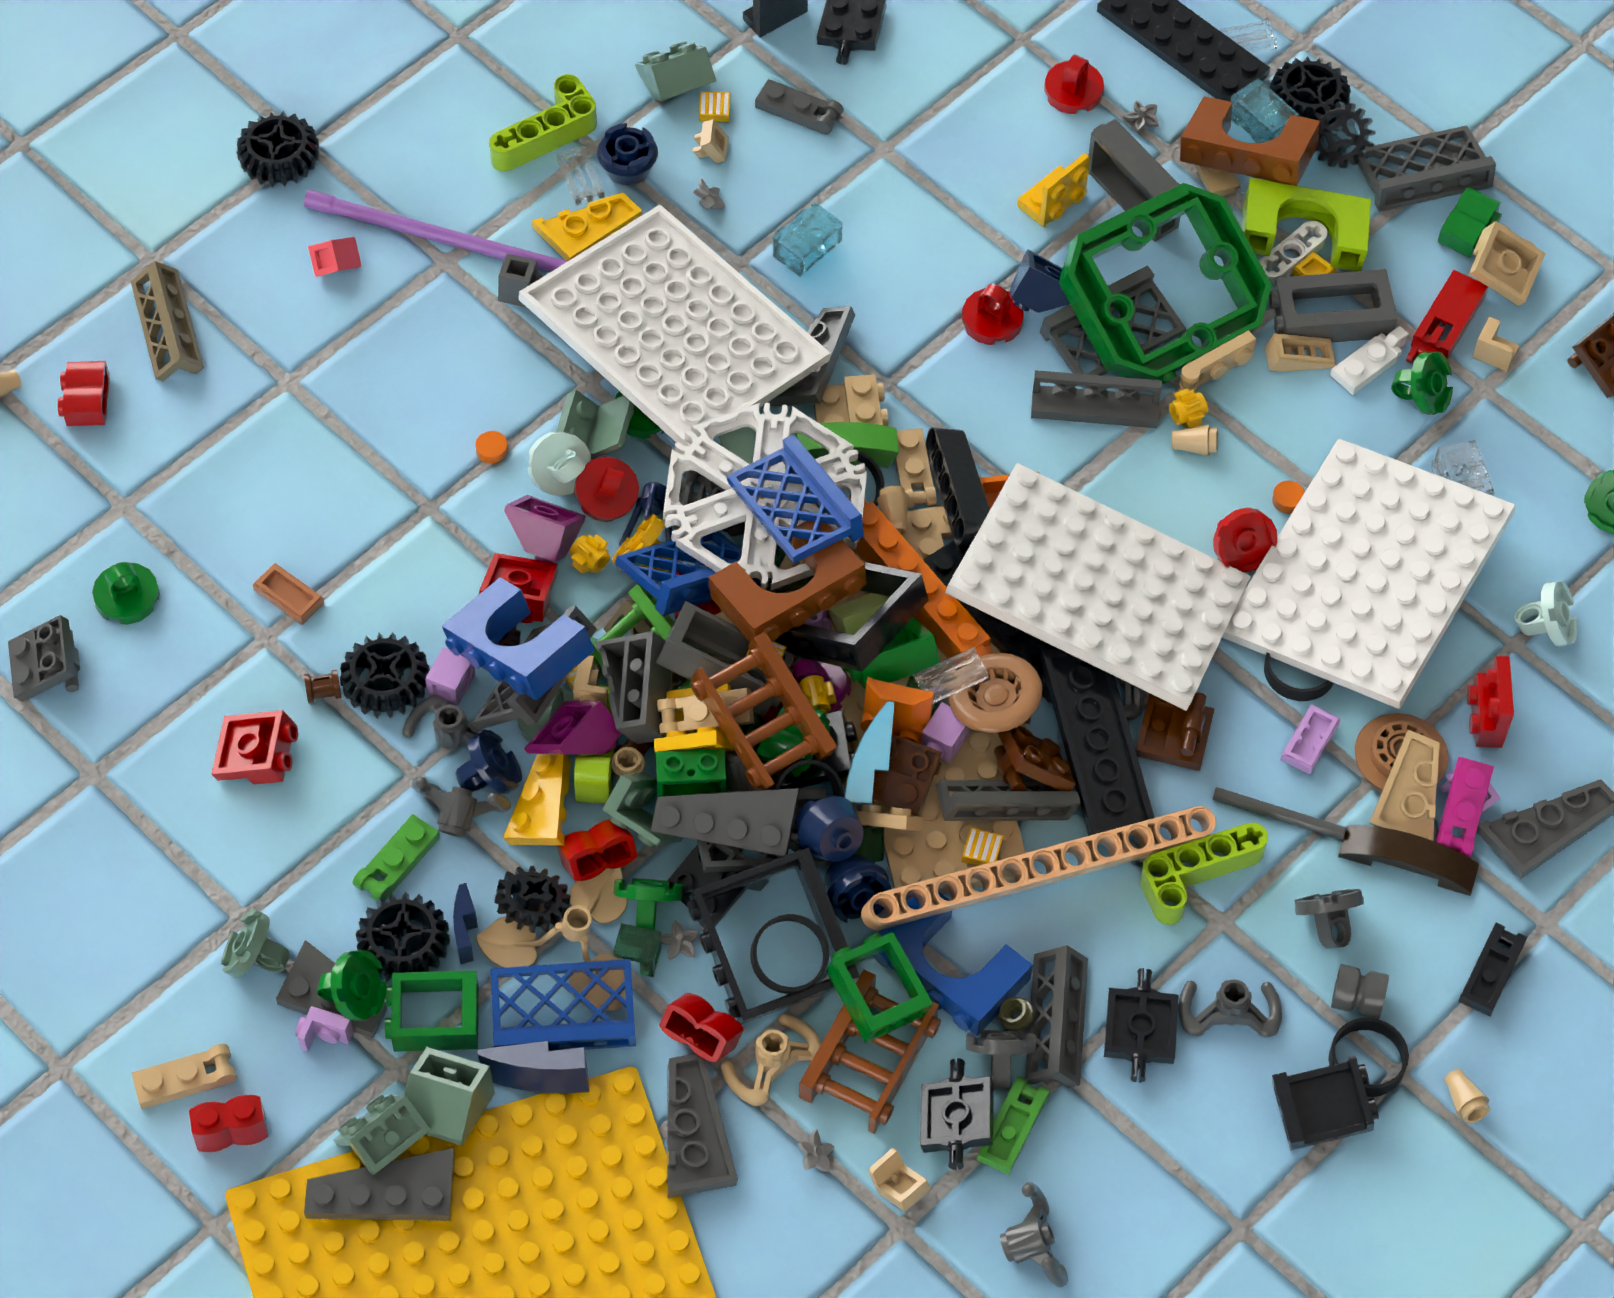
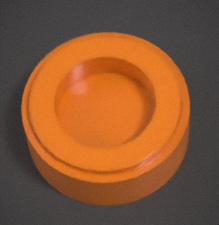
M497 431L484 432L476 440V454L485 463H498L508 453L507 440L503 434Z
M1282 481L1274 488L1272 496L1273 505L1283 513H1292L1304 495L1305 490L1297 482Z

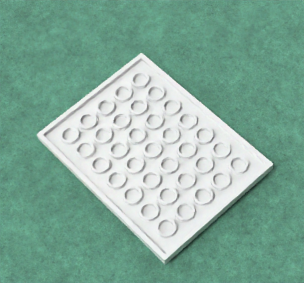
M661 205L656 206L519 291V301L675 442H679L684 446L691 445L684 439L685 432L687 430L691 431L692 426L760 403L761 407L830 360L831 353Z
M1338 438L1279 533L1276 547L1271 546L1245 588L1222 638L1264 655L1268 652L1271 658L1400 709L1514 515L1515 504Z
M1016 463L950 580L945 593L1187 711L1251 576L1231 566L1228 568L1221 561Z

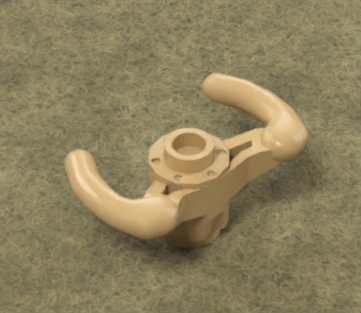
M784 1013L779 1017V1023L800 1034L806 1040V1043L789 1041L788 1036L778 1030H767L761 1037L757 1038L756 1064L758 1070L754 1088H747L741 1082L731 1061L727 1060L721 1064L725 1082L741 1100L753 1106H760L766 1103L770 1097L771 1083L781 1073H784L788 1067L797 1061L811 1062L822 1042L811 1026L801 1019ZM764 1073H765V1074H766V1076H765V1081L762 1082L763 1076H764Z

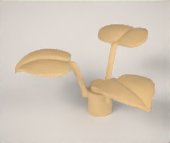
M606 868L605 871L595 878L586 881H576L569 894L571 895L569 903L571 907L566 910L563 921L556 923L555 927L540 939L535 940L536 930L535 933H531L529 926L525 925L521 930H518L517 922L513 921L507 924L505 922L506 916L494 921L488 928L477 935L476 941L479 948L491 962L501 968L532 966L537 957L535 947L542 946L558 932H562L567 940L572 942L579 941L581 943L584 962L617 960L610 954L603 953L597 955L591 961L588 952L587 935L592 919L597 923L607 924L616 921L624 913L627 898H621L613 894L614 880L622 879L621 868ZM624 969L609 970L601 980L615 991L625 981ZM593 971V973H594L595 975H597V974L600 972V971ZM583 972L574 973L570 977L569 985L581 993L592 979ZM596 984L584 998L599 1009L611 995ZM625 989L620 994V996L624 999L626 997ZM615 999L606 1010H619L622 1004Z

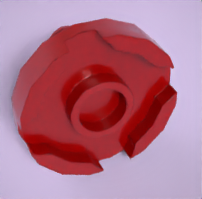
M1074 54L1069 61L1058 63L1048 71L1044 82V92L1048 96L1047 101L1049 104L1061 112L1076 114V110L1086 108L1088 112L1100 103L1104 92V81L1100 72L1090 65L1087 59Z
M989 284L986 288L974 292L966 299L962 308V320L965 325V331L977 342L994 345V341L1006 339L1005 342H1009L1020 333L1024 322V310L1014 305L1009 291L996 284Z
M607 456L595 458L585 465L584 470L575 479L574 495L581 505V510L594 520L610 522L621 518L631 511L638 499L639 484L636 474L629 465L617 458Z
M1247 507L1235 510L1218 522L1213 538L1214 552L1218 560L1228 568L1231 566L1244 573L1256 570L1271 546L1276 547L1278 542L1277 529L1273 521L1258 509Z

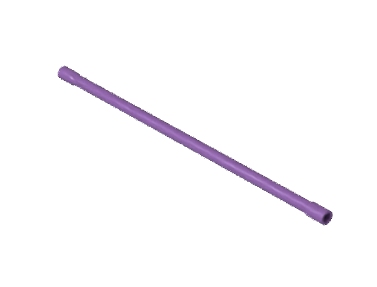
M310 189L304 198V207L328 214H338L504 260L506 254L535 259L537 260V269L549 273L568 262L348 202Z

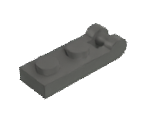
M770 79L766 81L755 99L756 108L823 134H829L835 125L834 120L839 119L844 111L843 106L837 101L830 100L827 102Z

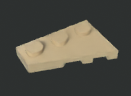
M1407 730L1370 819V825L1403 831L1434 841L1440 742Z

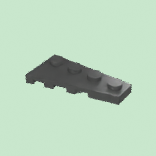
M851 306L822 309L807 330V333L831 353L829 362L767 402L770 403V407L820 404L855 318V313Z
M1600 779L1564 792L1561 797L1547 801L1545 799L1534 803L1531 808L1520 812L1515 810L1506 813L1502 818L1492 822L1487 820L1479 823L1476 832L1518 878L1522 879L1613 816L1614 792Z
M800 789L657 797L651 831L784 857L788 855Z
M697 1054L669 1058L667 1078V1198L736 1186L738 1178L706 1060Z
M454 1148L391 1161L375 1175H371L366 1167L307 1179L305 1218L451 1221Z

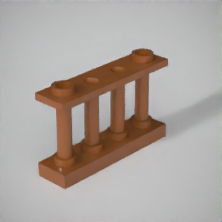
M766 632L752 639L748 646L750 650L748 651V656L711 677H708L701 667L695 671L691 678V688L694 695L699 701L704 700L747 769L745 771L747 780L753 788H758L760 791L770 790L775 784L770 776L806 755H815L818 761H822L829 757L837 748L834 740ZM754 667L757 669L761 668L767 677L766 684L726 706L716 689ZM772 696L775 698L779 697L785 706L784 713L744 735L734 718ZM790 725L797 726L803 735V742L762 764L752 747Z
M863 969L855 984L869 1009L875 1007L885 1011L898 1005L899 1003L878 994L879 990L875 989L876 975ZM932 1002V1007L924 1017L910 1023L918 1029L909 1044L889 1034L871 1041L902 1056L894 1072L847 1051L845 1043L849 1036L855 1037L858 1035L861 1037L845 1005H843L799 1083V1098L812 1103L817 1093L822 1095L826 1092L869 1113L868 1131L875 1134L880 1123L886 1125L894 1110V1105L891 1103L927 1037L933 1039L940 1027L941 1019L938 1018L939 1004ZM841 1063L885 1084L886 1087L878 1102L831 1080V1075L828 1073L833 1064L838 1066Z

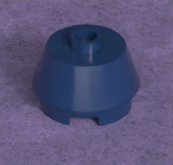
M627 123L609 128L597 148V157L603 169L614 182L622 185H634L643 181L648 176L658 156V148L652 134L644 127H642V130L627 127Z
M827 794V798H822L816 802L813 800L808 801L798 813L795 821L799 826L797 841L802 850L809 847L812 857L815 859L841 862L850 858L859 849L864 835L863 827L854 805L848 799L834 794Z
M854 854L841 862H834L824 876V887L834 913L845 923H848V919L860 918L863 906L874 895L892 889L888 873L879 865L859 854ZM873 905L875 915H878L884 909L882 905Z

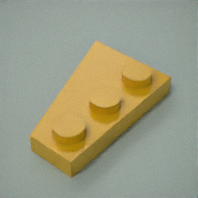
M622 192L589 202L586 208L570 212L567 209L558 212V216L551 219L543 220L541 217L532 220V228L566 261H569L639 218L643 213Z
M566 754L536 755L503 836V839L509 845L564 846L565 836L561 832L562 822L566 821L567 810L563 807L564 796L569 790L571 760Z

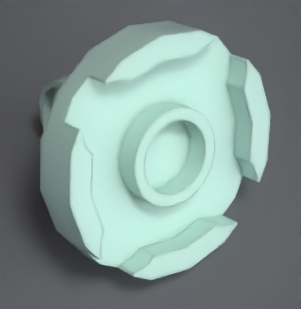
M549 432L538 438L530 448L529 467H527L533 484L542 492L555 496L570 495L574 493L576 477L584 470L585 465L591 461V455L586 444L577 436L565 432Z
M1563 581L1547 582L1542 588L1541 601L1525 604L1516 611L1515 621L1523 634L1537 635L1548 633L1551 641L1558 647L1576 642L1578 621L1577 617L1571 618L1568 607L1575 604L1569 588ZM1538 615L1534 621L1524 623L1529 617Z

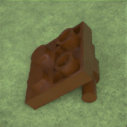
M1613 313L1572 346L1575 353L1567 359L1568 364L1572 368H1577L1583 363L1607 398L1614 396Z
M1149 693L1136 746L1137 757L1200 771L1215 709L1205 706L1207 696L1203 693H1195L1192 703H1190L1187 711Z
M1023 726L997 733L1003 744L994 749V754L998 760L997 768L1003 781L1010 785L1012 791L1026 790L1021 779L1023 775L1059 791H1071L1076 783L1069 772L1070 767L1063 760L1060 754V747L1049 738L1040 739Z
M892 734L889 770H875L872 799L895 808L911 809V814L920 816L933 778L939 774L942 763L940 759L943 752Z

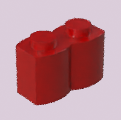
M106 361L67 362L66 372H61L60 374L61 390L64 393L63 397L58 398V414L60 417L64 416L66 426L105 425L110 374Z
M610 819L597 823L588 831L570 833L564 837V846L557 845L561 863L575 881L590 880L600 875L606 868L616 869L626 866L638 857L631 833L627 829L615 825Z
M685 993L669 1004L659 1024L662 1031L671 1039L688 1044L698 1056L711 1062H718L732 1052L744 1031L742 1025L734 1017L724 1012L715 1011L705 999L692 993Z
M241 1095L228 1100L226 1103L205 1102L189 1110L192 1135L198 1151L216 1152L232 1144L252 1145L269 1137L260 1096Z

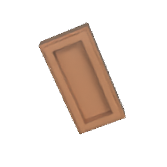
M276 563L253 583L254 591L301 625L324 604V598Z

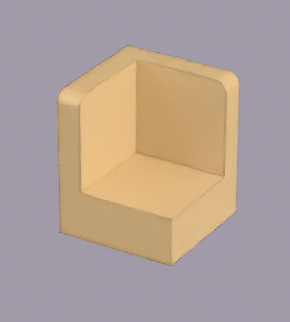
M1489 317L1478 337L1473 358L1508 371L1519 345L1498 337L1497 333L1501 321Z

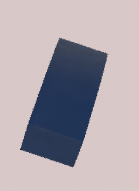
M548 1041L477 1049L479 1063L490 1066L493 1083L540 1093L567 1094L589 1092L588 1068L584 1047L550 1051Z

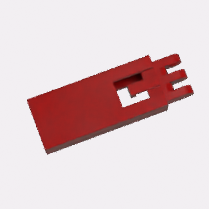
M1453 270L1414 333L1411 343L1412 348L1406 357V361L1412 364L1416 356L1423 352H1440L1448 360L1484 301L1488 286ZM1440 321L1443 322L1442 326L1444 327L1446 324L1453 326L1444 341L1439 339L1440 336L1442 337L1445 329L1438 326Z

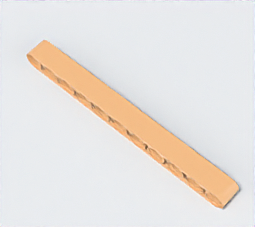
M1203 806L1193 807L883 891L874 895L863 906L861 917L868 928L882 930L1138 860L1153 853L1208 836L1215 829L1216 819L1213 812ZM1191 819H1195L1200 823L1201 832L1196 831L1192 827ZM1160 827H1164L1169 831L1171 840L1164 839L1161 836ZM1129 835L1138 839L1140 849L1134 848L1129 843ZM1097 844H1102L1108 849L1109 857H1104L1098 852ZM1066 852L1076 856L1077 866L1071 865L1067 861ZM1034 861H1039L1045 865V875L1036 871ZM1006 869L1012 872L1015 882H1007L1002 876V870ZM971 878L978 879L982 883L983 892L975 891L970 884ZM938 887H945L949 890L951 901L943 900L940 897ZM906 896L915 897L919 902V909L910 908L906 903ZM873 905H882L887 911V918L882 919L875 915Z

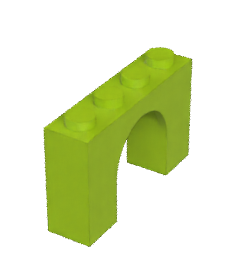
M1250 178L1244 197L1241 229L1255 254L1270 256L1276 236L1277 224L1280 221L1289 218H1304L1320 222L1326 227L1332 241L1330 267L1361 271L1368 252L1371 199Z

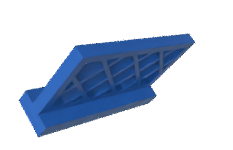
M794 434L782 440V449L727 475L728 484L793 563L846 537H849L852 542L864 537L862 514ZM781 461L786 465L785 473L769 471L771 466ZM747 478L759 479L756 487L744 486L740 482ZM765 480L781 482L779 490L763 488ZM788 483L802 484L803 486L801 493L785 490ZM759 497L775 499L773 507L759 506L757 504ZM782 500L798 502L796 510L779 507ZM804 503L818 504L820 506L819 512L802 511ZM776 517L792 519L790 527L775 526ZM798 521L815 522L813 530L796 529ZM821 523L833 524L838 527V529L830 533L819 532ZM793 537L809 539L808 544L796 550L791 545Z
M720 531L708 534L700 540L701 545L705 549L719 556V558L727 563L732 564L741 559L742 549ZM672 540L616 557L615 565L657 599L655 609L663 616L680 611L685 601L695 606L713 601L710 596L708 577L716 572L709 567H700V565L704 564L683 550H680L676 546V542ZM712 540V541L715 542L717 545H713V544H709V543H704V542ZM656 556L672 558L673 560L671 561L667 559L657 558ZM677 560L695 563V566L677 562ZM633 563L646 565L648 568L635 566ZM655 567L664 570L671 571V573L654 570L652 568ZM675 572L683 573L685 575H677L675 574ZM752 578L758 586L761 585L760 579ZM653 580L662 582V583H661V586H659V585H658L655 581H653Z
M630 959L490 969L494 1047L548 1041L550 1051L579 1047L589 1050L636 1046ZM624 969L625 981L615 991L601 980L609 970ZM593 971H600L597 975L593 973ZM583 972L592 979L581 993L577 992L566 982L574 973ZM565 973V975L562 978L557 975ZM539 975H549L557 982L545 996L531 985ZM522 976L530 977L527 980H525ZM514 977L522 985L509 998L499 990L498 978ZM596 984L611 995L599 1009L584 998ZM561 987H564L575 997L564 1011L550 1001L552 996ZM526 989L540 999V1002L528 1014L514 1003ZM624 989L626 993V1000L620 996ZM499 997L506 1002L501 1008ZM616 999L627 1009V1020L612 1021L603 1012ZM580 1002L594 1013L586 1023H576L568 1016ZM546 1004L559 1017L551 1025L542 1026L533 1017ZM509 1007L513 1008L524 1018L515 1028L501 1029L500 1017ZM598 1018H600V1019L603 1020L604 1022H595V1021H596ZM563 1020H565L568 1024H560V1023H561ZM528 1022H529L531 1025H533V1026H531V1027H525Z

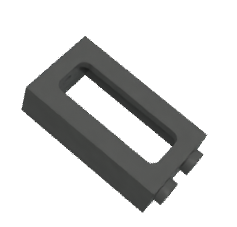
M1116 119L1105 125L1097 126L1091 132L1088 154L1090 156L1089 174L1124 211L1180 185ZM1180 217L1158 227L1157 233L1152 240L1156 242L1179 228Z
M1386 269L1276 278L1274 290L1270 291L1269 295L1270 309H1275L1276 312L1274 317L1276 334L1329 338L1331 342L1370 340L1381 333L1387 337L1391 331L1396 329L1398 321ZM1371 294L1374 308L1299 314L1295 310L1293 300Z
M685 601L656 663L691 680L695 671L701 667L707 676L711 677L730 665L683 642H687L731 665L746 657L750 642L735 625ZM784 651L782 659L793 674L794 670L789 668L793 654ZM754 667L747 671V673L762 681L744 673L727 684L731 686V690L749 688L753 692L766 684L767 677L761 669ZM772 696L753 707V712L765 717L771 705L777 708L781 700L779 697L775 698Z

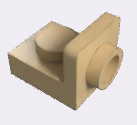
M588 656L578 664L573 687L574 701H601L607 708L608 689L598 686L599 670L594 669V656Z

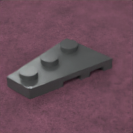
M305 940L276 997L277 1005L305 1015L308 1014L310 1007L313 1006L342 1016L334 1002L322 999L316 992L321 975L332 972L335 963ZM384 1002L381 1011L377 1015L370 1016L368 1020L351 1021L353 1031L374 1038L388 1009L386 1002Z

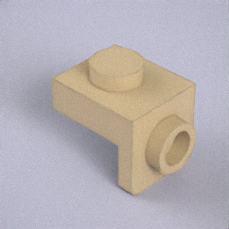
M894 1148L878 1159L868 1170L878 1194L904 1212L931 1190L927 1179L906 1166L899 1151Z

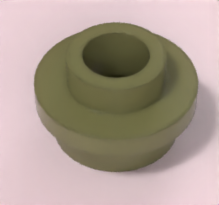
M1008 998L1000 1007V1021L1008 1030L1021 1031L1028 1027L1033 1020V1006L1024 998ZM1022 1012L1019 1017L1013 1019L1016 1013Z

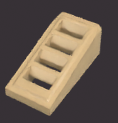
M1274 333L1265 346L1269 371L1285 372L1329 369L1336 366L1332 342L1329 338ZM1316 349H1320L1321 357H1317Z

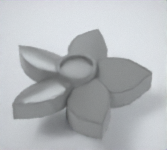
M1136 100L1134 102V111L1128 112L1123 116L1125 120L1135 121L1137 133L1145 125L1148 127H1159L1157 117L1155 116L1157 112V105L1149 104L1144 107L1142 103Z
M701 178L698 182L699 188L693 192L702 198L699 204L707 210L710 208L722 210L725 204L718 196L720 189L717 187L708 188Z
M675 920L672 925V934H663L657 937V940L664 945L670 946L668 949L669 961L676 958L680 951L686 957H695L692 943L696 940L699 931L688 929L683 932L682 926Z
M813 1130L810 1136V1143L805 1141L797 1144L804 1153V1169L808 1170L816 1167L820 1171L828 1172L830 1171V1162L827 1155L832 1152L835 1146L830 1143L821 1144L818 1130Z

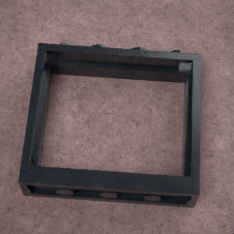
M864 562L866 585L860 591L888 596L889 598L854 635L802 624L781 634L774 642L786 646L785 651L793 654V656L863 672L929 601L922 574ZM814 575L784 585L775 593H789L806 586Z
M809 847L693 890L689 895L691 900L687 902L689 914L693 921H699L703 931L702 934H699L701 945L706 954H712L716 965L712 967L714 978L719 987L724 985L728 995V999H725L728 1014L736 1018L741 1025L834 990L835 987L831 980L827 979L814 984L802 992L788 994L747 1010L705 901L795 868L817 925L827 938L829 954L832 960V955L835 952L848 947ZM855 964L847 967L855 982L859 978V973Z

